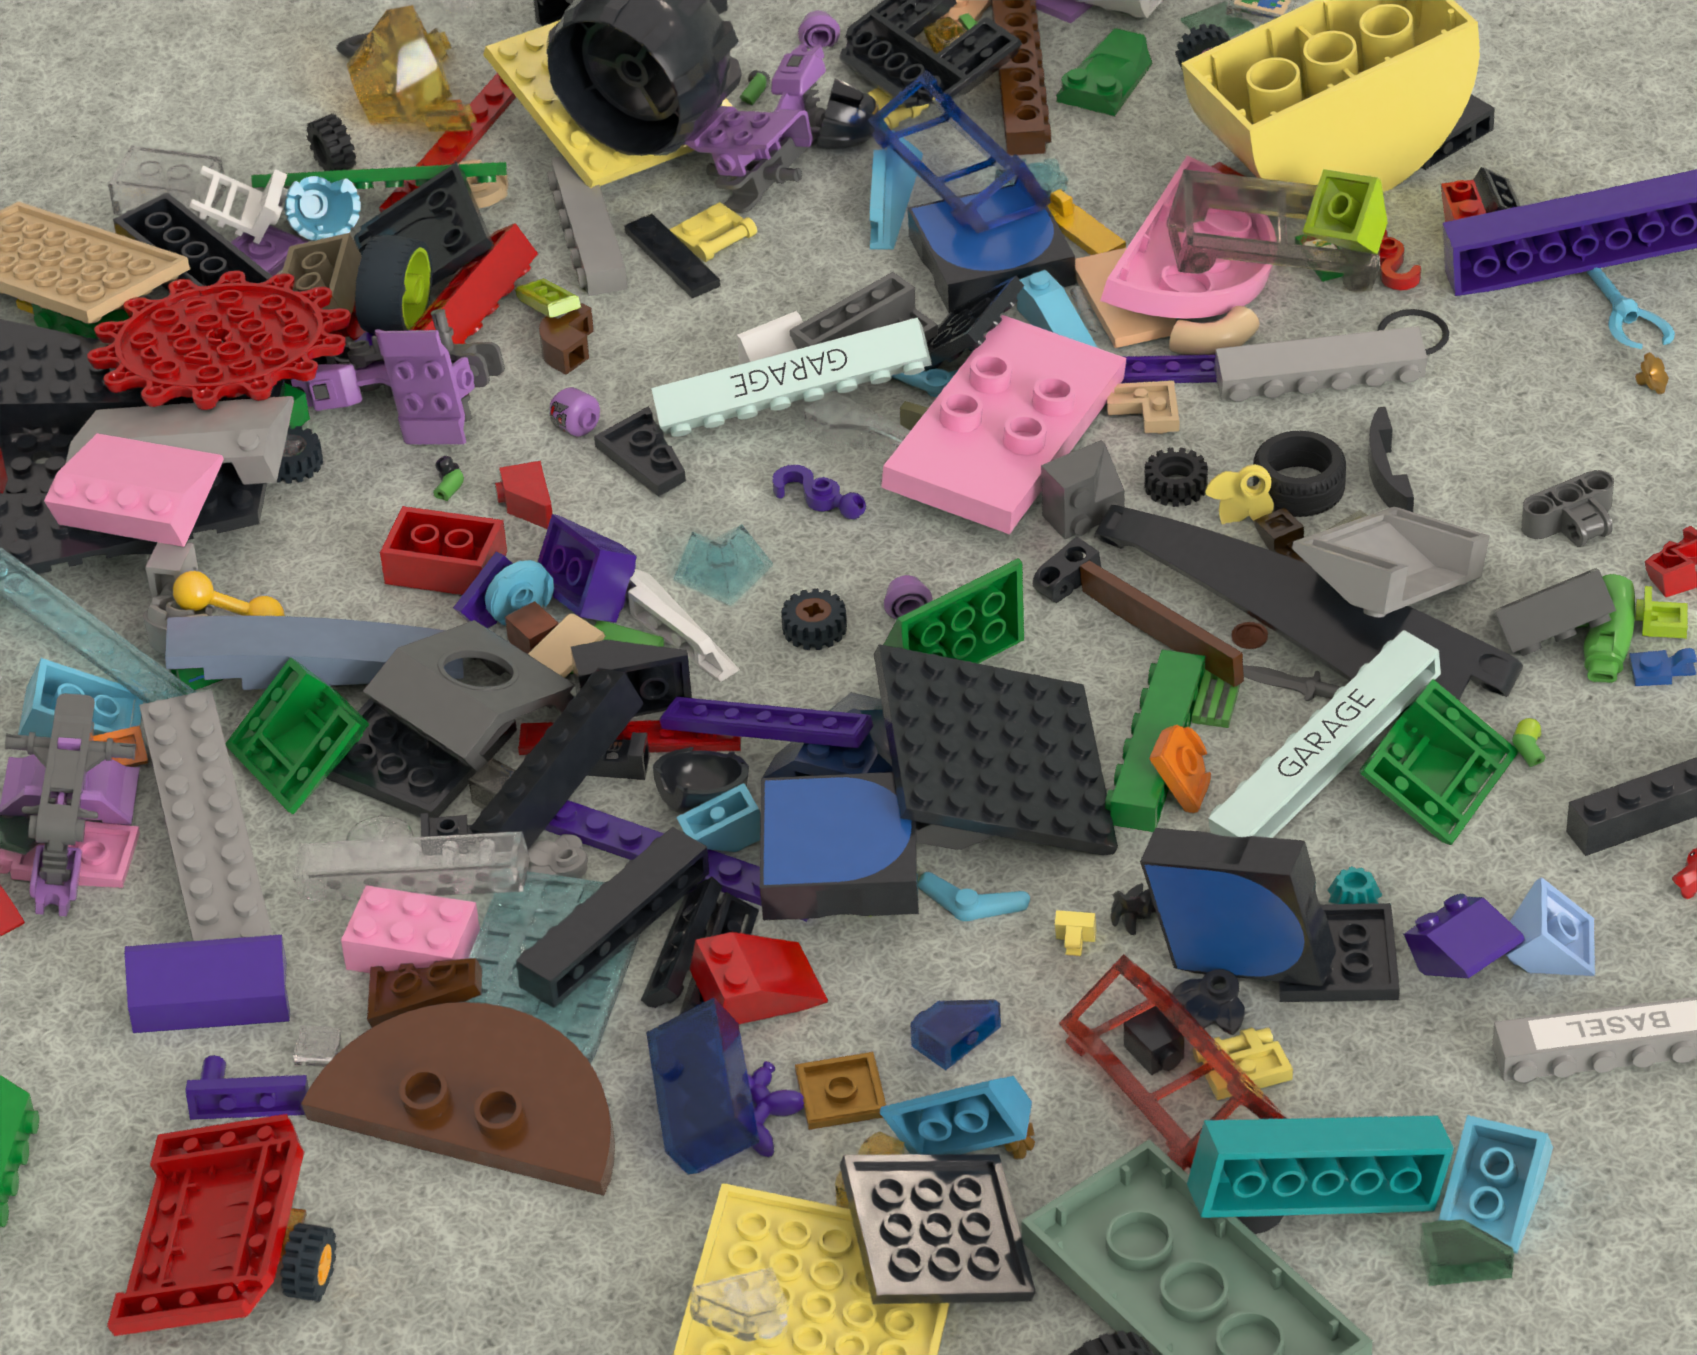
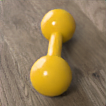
M187 571L181 574L173 585L174 600L184 610L199 611L210 604L242 616H285L282 605L275 598L265 595L258 596L248 603L216 592L213 589L211 580L199 571Z

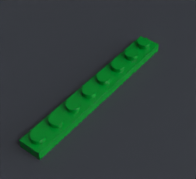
M506 162L458 164L463 169L466 177H477V183L497 182L496 176L507 175ZM451 165L285 173L287 177L284 186H291L294 181L300 183L302 179L312 176L324 178L330 183L347 178L354 183L356 189L374 188V182L385 181V188L404 187V180H415V186H421ZM272 174L251 175L252 188H263L264 191Z

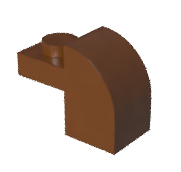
M581 303V308L572 310L559 319L545 316L539 325L541 352L544 361L565 375L589 359L587 336L594 332L591 307Z

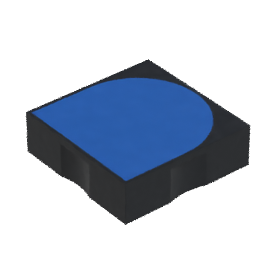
M1033 180L907 208L909 238L922 263L932 273L934 286L948 313L1014 276H1017L1020 280L1034 273L1046 270L1063 288L1076 285L1075 255Z
M893 772L761 778L760 896L763 921L814 919L831 915L884 916L919 914L916 853L917 821L901 819Z
M1155 828L1140 863L1175 969L1197 974H1207L1212 970L1225 969L1232 972L1237 978L1323 986L1336 954V948L1326 913L1317 898L1316 878L1304 840L1258 836L1228 837L1209 832Z

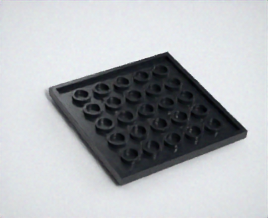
M878 645L873 655L901 819L1102 856L1113 855L1116 852L1118 844L1111 811L1105 809L1107 792L1084 684L942 657L935 654L906 650L899 647Z

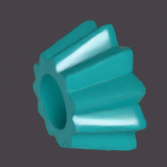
M1351 866L1348 870H1341L1327 890L1331 894L1328 902L1334 904L1378 903L1377 899L1382 897V893L1372 873L1365 872L1363 867L1356 869Z

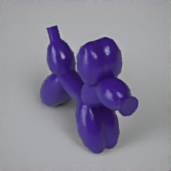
M765 1061L762 1065L763 1067L756 1069L752 1076L742 1072H734L726 1077L725 1083L728 1094L742 1100L751 1099L756 1107L747 1120L735 1119L728 1122L724 1127H714V1134L726 1135L736 1140L748 1138V1142L758 1154L764 1157H772L774 1155L773 1138L763 1124L770 1114L774 1116H790L801 1111L804 1108V1096L795 1090H779L771 1093L767 1087L772 1080L771 1073L776 1068L772 1063Z

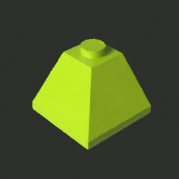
M1323 169L1302 232L1349 250L1378 254L1388 224L1381 180L1377 177Z

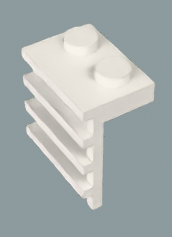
M202 167L200 174L211 179L203 203L192 199L189 208L200 212L199 218L205 220L206 216L218 220L217 226L221 228L225 224L236 228L235 234L239 236L243 232L254 236L253 242L259 244L269 224L275 226L282 213L283 208L281 206L288 192V189L284 188L287 174L275 169L265 190L261 192L208 167ZM218 182L229 187L221 211L211 207ZM236 191L247 195L239 219L229 215Z

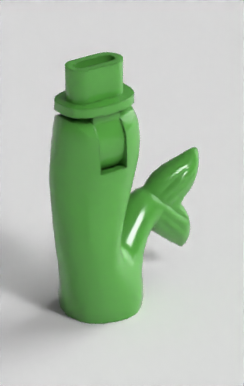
M1616 574L1603 576L1616 611L1609 613L1610 621L1591 628L1584 641V667L1588 670V679L1594 682L1612 683L1617 680V675L1623 670V663L1633 636L1635 622L1634 585L1630 579ZM1587 622V623H1585V624H1583V625H1580V626H1578V627H1575V628H1584V627H1588V626H1590V625H1589V623Z

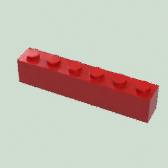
M514 223L494 231L490 236L494 246L483 255L467 263L409 331L435 330L431 312L437 309H445L448 326L452 327L454 334L451 336L453 344H466L465 340L482 328L483 324L481 321L498 309L499 304L497 302L515 289L514 282L531 270L530 263L538 255L517 224Z

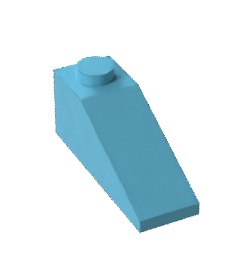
M1046 270L1020 279L1024 287L1017 294V310L1033 326L1098 348L1065 290Z

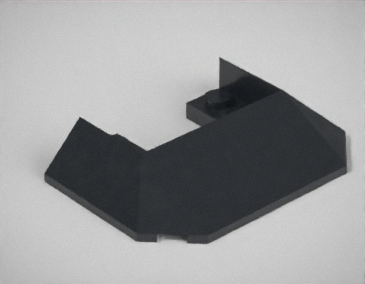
M883 0L848 27L846 32L848 41L846 48L841 50L840 59L844 64L905 108L949 101L969 93L1016 57L1022 43L1019 38L985 17L936 54L917 41L915 37L950 11L949 9L957 4L956 0Z

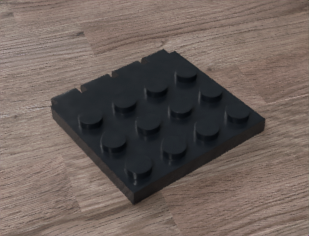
M457 162L360 226L361 231L354 236V242L361 256L369 240L376 235L402 236L425 242L430 250L432 259V287L449 275L456 273L461 267L476 257L483 255L494 246L465 173Z

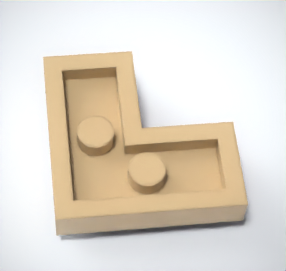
M1174 381L1117 384L1114 393L1112 391L1107 397L1108 415L1142 414L1145 433L1164 434L1180 431Z

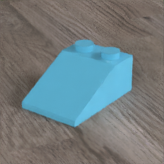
M41 658L26 687L18 735L29 736V732H35L36 736L51 737L57 698L61 694L67 693L89 695L94 698L93 736L130 728V723L131 727L139 726L141 722L139 705L143 704L145 692Z
M1467 1115L1435 1233L1517 1254L1543 1188L1553 1151V1145L1548 1133Z

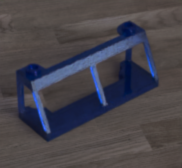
M927 70L868 120L875 130L871 136L883 150L889 147L953 210L950 212L951 215L963 228L968 224L978 234L1042 211L1051 203V200L1025 162L1016 154L1011 157L955 104L947 92L943 93L935 77ZM920 87H923L942 116L897 132H892L884 118ZM949 122L987 160L937 177L899 138ZM991 166H995L1003 173L967 205L944 184ZM1009 180L1035 204L989 222H985L976 210Z

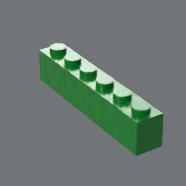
M1162 649L1157 664L1151 663L1148 674V685L1150 686L1149 688L1142 689L1140 697L1141 712L1134 713L1131 725V734L1133 736L1132 739L1126 738L1122 756L1124 763L1117 764L1114 775V786L1116 787L1115 790L1109 789L1106 797L1105 809L1111 811L1114 826L1154 832L1155 828H1157L1169 788L1149 758L1162 730L1174 725L1184 728L1190 727L1193 710L1205 673V656Z

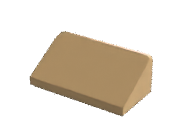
M570 613L528 655L565 678L573 670L571 646L602 641L606 636L601 630L579 616Z

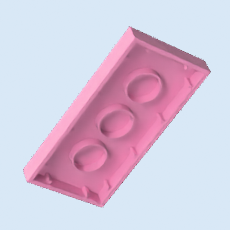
M1001 315L1002 321L986 334V340L971 353L884 464L881 488L1010 534L1042 491L1041 465L1071 452L1107 403V397L1112 391L1114 393L1117 384H1121L1124 380L1126 358Z

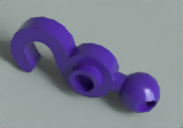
M787 465L779 468L772 476L773 493L777 498L785 497L784 486L786 484L798 482L803 485L806 504L813 510L829 511L837 507L845 518L853 520L859 518L866 510L865 499L859 493L849 492L842 495L840 494V486L836 481L826 477H819L814 480V474L805 466Z

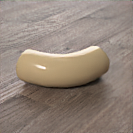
M1245 306L1233 307L1223 319L1211 323H1196L1179 319L1171 332L1169 348L1171 352L1183 355H1215L1218 348L1242 346L1258 330L1259 319L1251 309Z

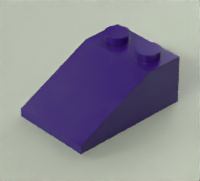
M552 514L537 563L542 564L553 578L554 591L552 596L581 618L617 623L619 613L625 604V594L630 578L635 572L637 555L614 540L562 516Z

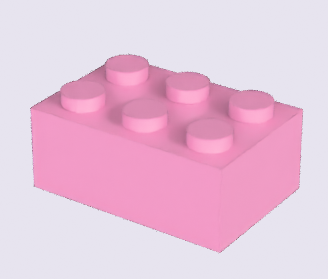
M366 885L341 939L346 970L370 973V967L383 966L385 971L398 970L400 964L413 963L415 968H428L435 961L469 958L480 934L476 902Z

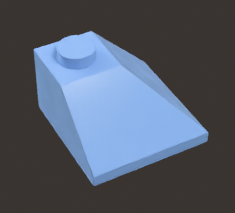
M1539 878L1534 882L1510 920L1522 932L1525 941L1508 951L1506 956L1514 965H1519L1528 973L1595 976L1594 918L1545 879Z

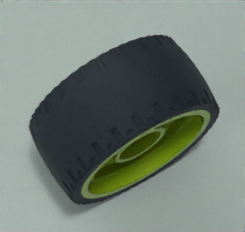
M376 235L369 240L360 260L355 291L356 316L363 331L373 334L378 329L384 331H409L428 309L432 288V259L430 250L425 242L393 235Z

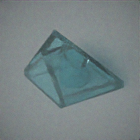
M742 524L717 538L692 532L675 573L674 581L732 606L773 566V563Z

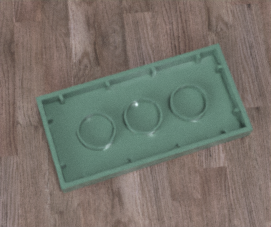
M1150 1139L1021 1220L1023 1244L1115 1331H1124L1125 1334L1134 1332L1139 1337L1142 1336L1154 1355H1372L1373 1341L1236 1217L1201 1218L1187 1186L1189 1175Z

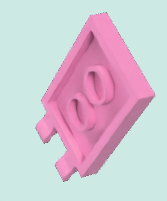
M28 815L26 823L15 822L10 819L0 820V873L7 874L10 872L11 879L31 880L36 847L38 845H45V843H37L35 838L28 837L30 815ZM85 821L84 841L68 846L80 848L82 851L78 886L123 888L140 835L139 826ZM1 846H12L15 849H6Z

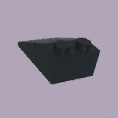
M602 640L571 646L576 695L588 681V678L599 667L625 672L644 703L634 717L666 711L676 697L692 698L687 650L613 640Z

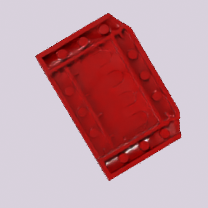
M287 1114L158 1134L150 1166L156 1174V1179L126 1293L118 1292L115 1294L107 1327L114 1336L248 1317L275 1280L304 1156V1150L294 1125Z

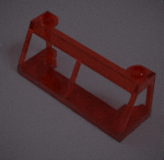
M1125 954L1114 963L1058 1023L1069 1035L1065 1042L1081 1057L1086 1052L1090 1054L1167 1140L1165 1144L1170 1150L1166 1155L1184 1171L1188 1167L1190 1169L1192 1167L1202 1128L1191 1139L1158 1102L1160 1099L1215 1070L1227 1082L1226 1089L1232 1094V1097L1210 1120H1226L1240 1104L1244 1105L1260 1119H1288L1176 997ZM1120 974L1147 998L1144 1002L1096 1028L1091 1029L1079 1020V1017ZM1157 1006L1208 1063L1150 1093L1100 1038V1035Z

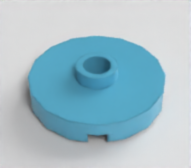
M518 561L499 572L489 584L485 595L486 609L495 620L506 626L505 616L534 601L541 607L544 605L546 608L551 601L554 591L553 578L542 564L535 561Z

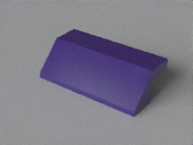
M282 934L125 946L127 1006L133 1033L290 1021V1006L286 989L287 961Z

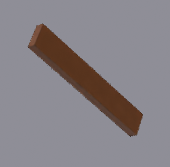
M1090 560L1080 566L1082 591L1174 651L1205 656V670L1233 687L1244 682L1243 653Z

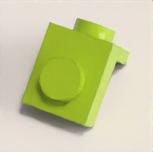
M1645 586L1644 598L1636 599L1635 621H1642V636L1687 639L1688 603L1652 601V586Z

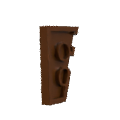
M476 958L435 961L428 968H415L413 963L400 964L398 970L385 971L383 966L370 967L367 1021L373 1028L390 1018L408 1011L432 1005L465 1002L482 994V967Z

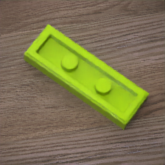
M545 278L518 286L515 289L516 296L522 303L550 318L581 308L577 295Z

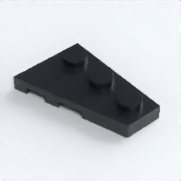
M649 406L594 436L597 449L658 497L686 481L685 470L673 448L664 439L663 431L659 424L656 425Z

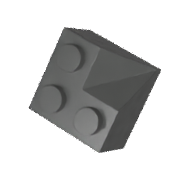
M1102 440L1041 465L1042 516L1064 539L1074 535H1084L1091 528L1100 525L1111 505L1125 507V490L1108 449Z

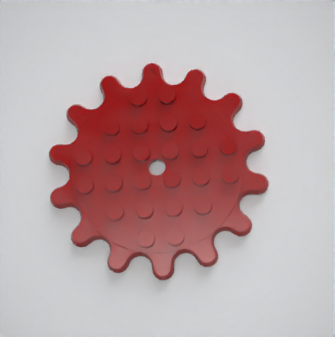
M229 271L221 275L217 283L210 286H197L191 280L180 279L169 284L170 294L163 299L149 300L136 297L124 302V309L128 316L131 317L128 320L104 322L97 325L94 331L98 339L103 343H110L111 345L90 351L87 354V359L95 369H116L107 373L103 379L111 392H121L130 388L143 387L144 389L141 391L142 399L150 407L160 406L168 400L180 396L192 397L195 405L201 410L214 408L217 402L224 396L235 398L246 394L253 400L262 401L270 397L273 386L281 379L313 380L317 374L318 364L311 359L342 354L346 344L345 337L329 333L346 328L349 325L351 314L349 310L342 308L322 309L331 302L332 290L328 287H316L301 292L293 291L295 279L293 275L287 273L274 275L262 283H249L246 281L243 272Z

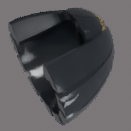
M834 79L825 112L826 118L823 119L816 147L821 149H844L860 145L869 140L875 134L879 123V106L875 99L868 93H863L844 81Z

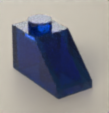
M995 999L937 1001L926 1011L919 1012L913 1021L910 1022L911 1046L946 1071L1001 1028L1000 1003Z

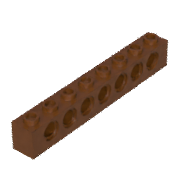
M991 0L993 22L1019 38L1022 43L1016 57L998 70L1007 156L1046 154L1045 144L1051 143V126L1049 124L1042 49H1040L1036 0Z

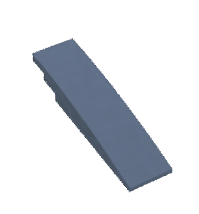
M168 617L165 651L166 670L204 668L205 680L242 678L243 690L267 689L289 658L292 657L329 686L367 684L371 682L398 647L446 630L371 621L314 617ZM463 658L450 661L444 666L445 671L454 679L464 678Z

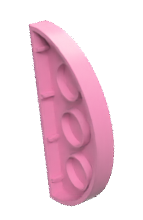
M1187 155L1107 278L1100 301L1137 313L1183 319L1217 316L1228 313L1233 307L1245 306L1255 299L1265 287L1276 257L1277 239L1271 221L1257 201L1240 185L1213 167Z

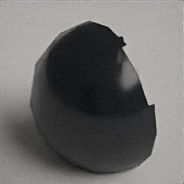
M693 747L667 753L653 764L654 781L662 800L671 810L680 814H684L742 783H745L747 787L749 766L734 751H729L728 754L716 751H696Z

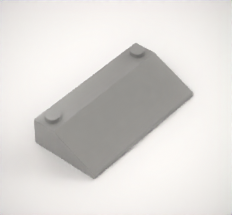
M292 396L271 397L262 401L253 399L218 401L217 405L209 410H201L195 403L96 410L71 441L66 463L98 433L219 454L224 458L222 463H233L243 484L277 482L294 399Z
M1394 506L1293 542L1292 549L1351 605L1363 608V612L1369 616L1384 617L1387 613L1456 586L1466 585L1467 582L1482 577L1490 535Z

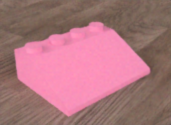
M97 433L57 472L44 502L59 525L185 547L224 458L222 455Z

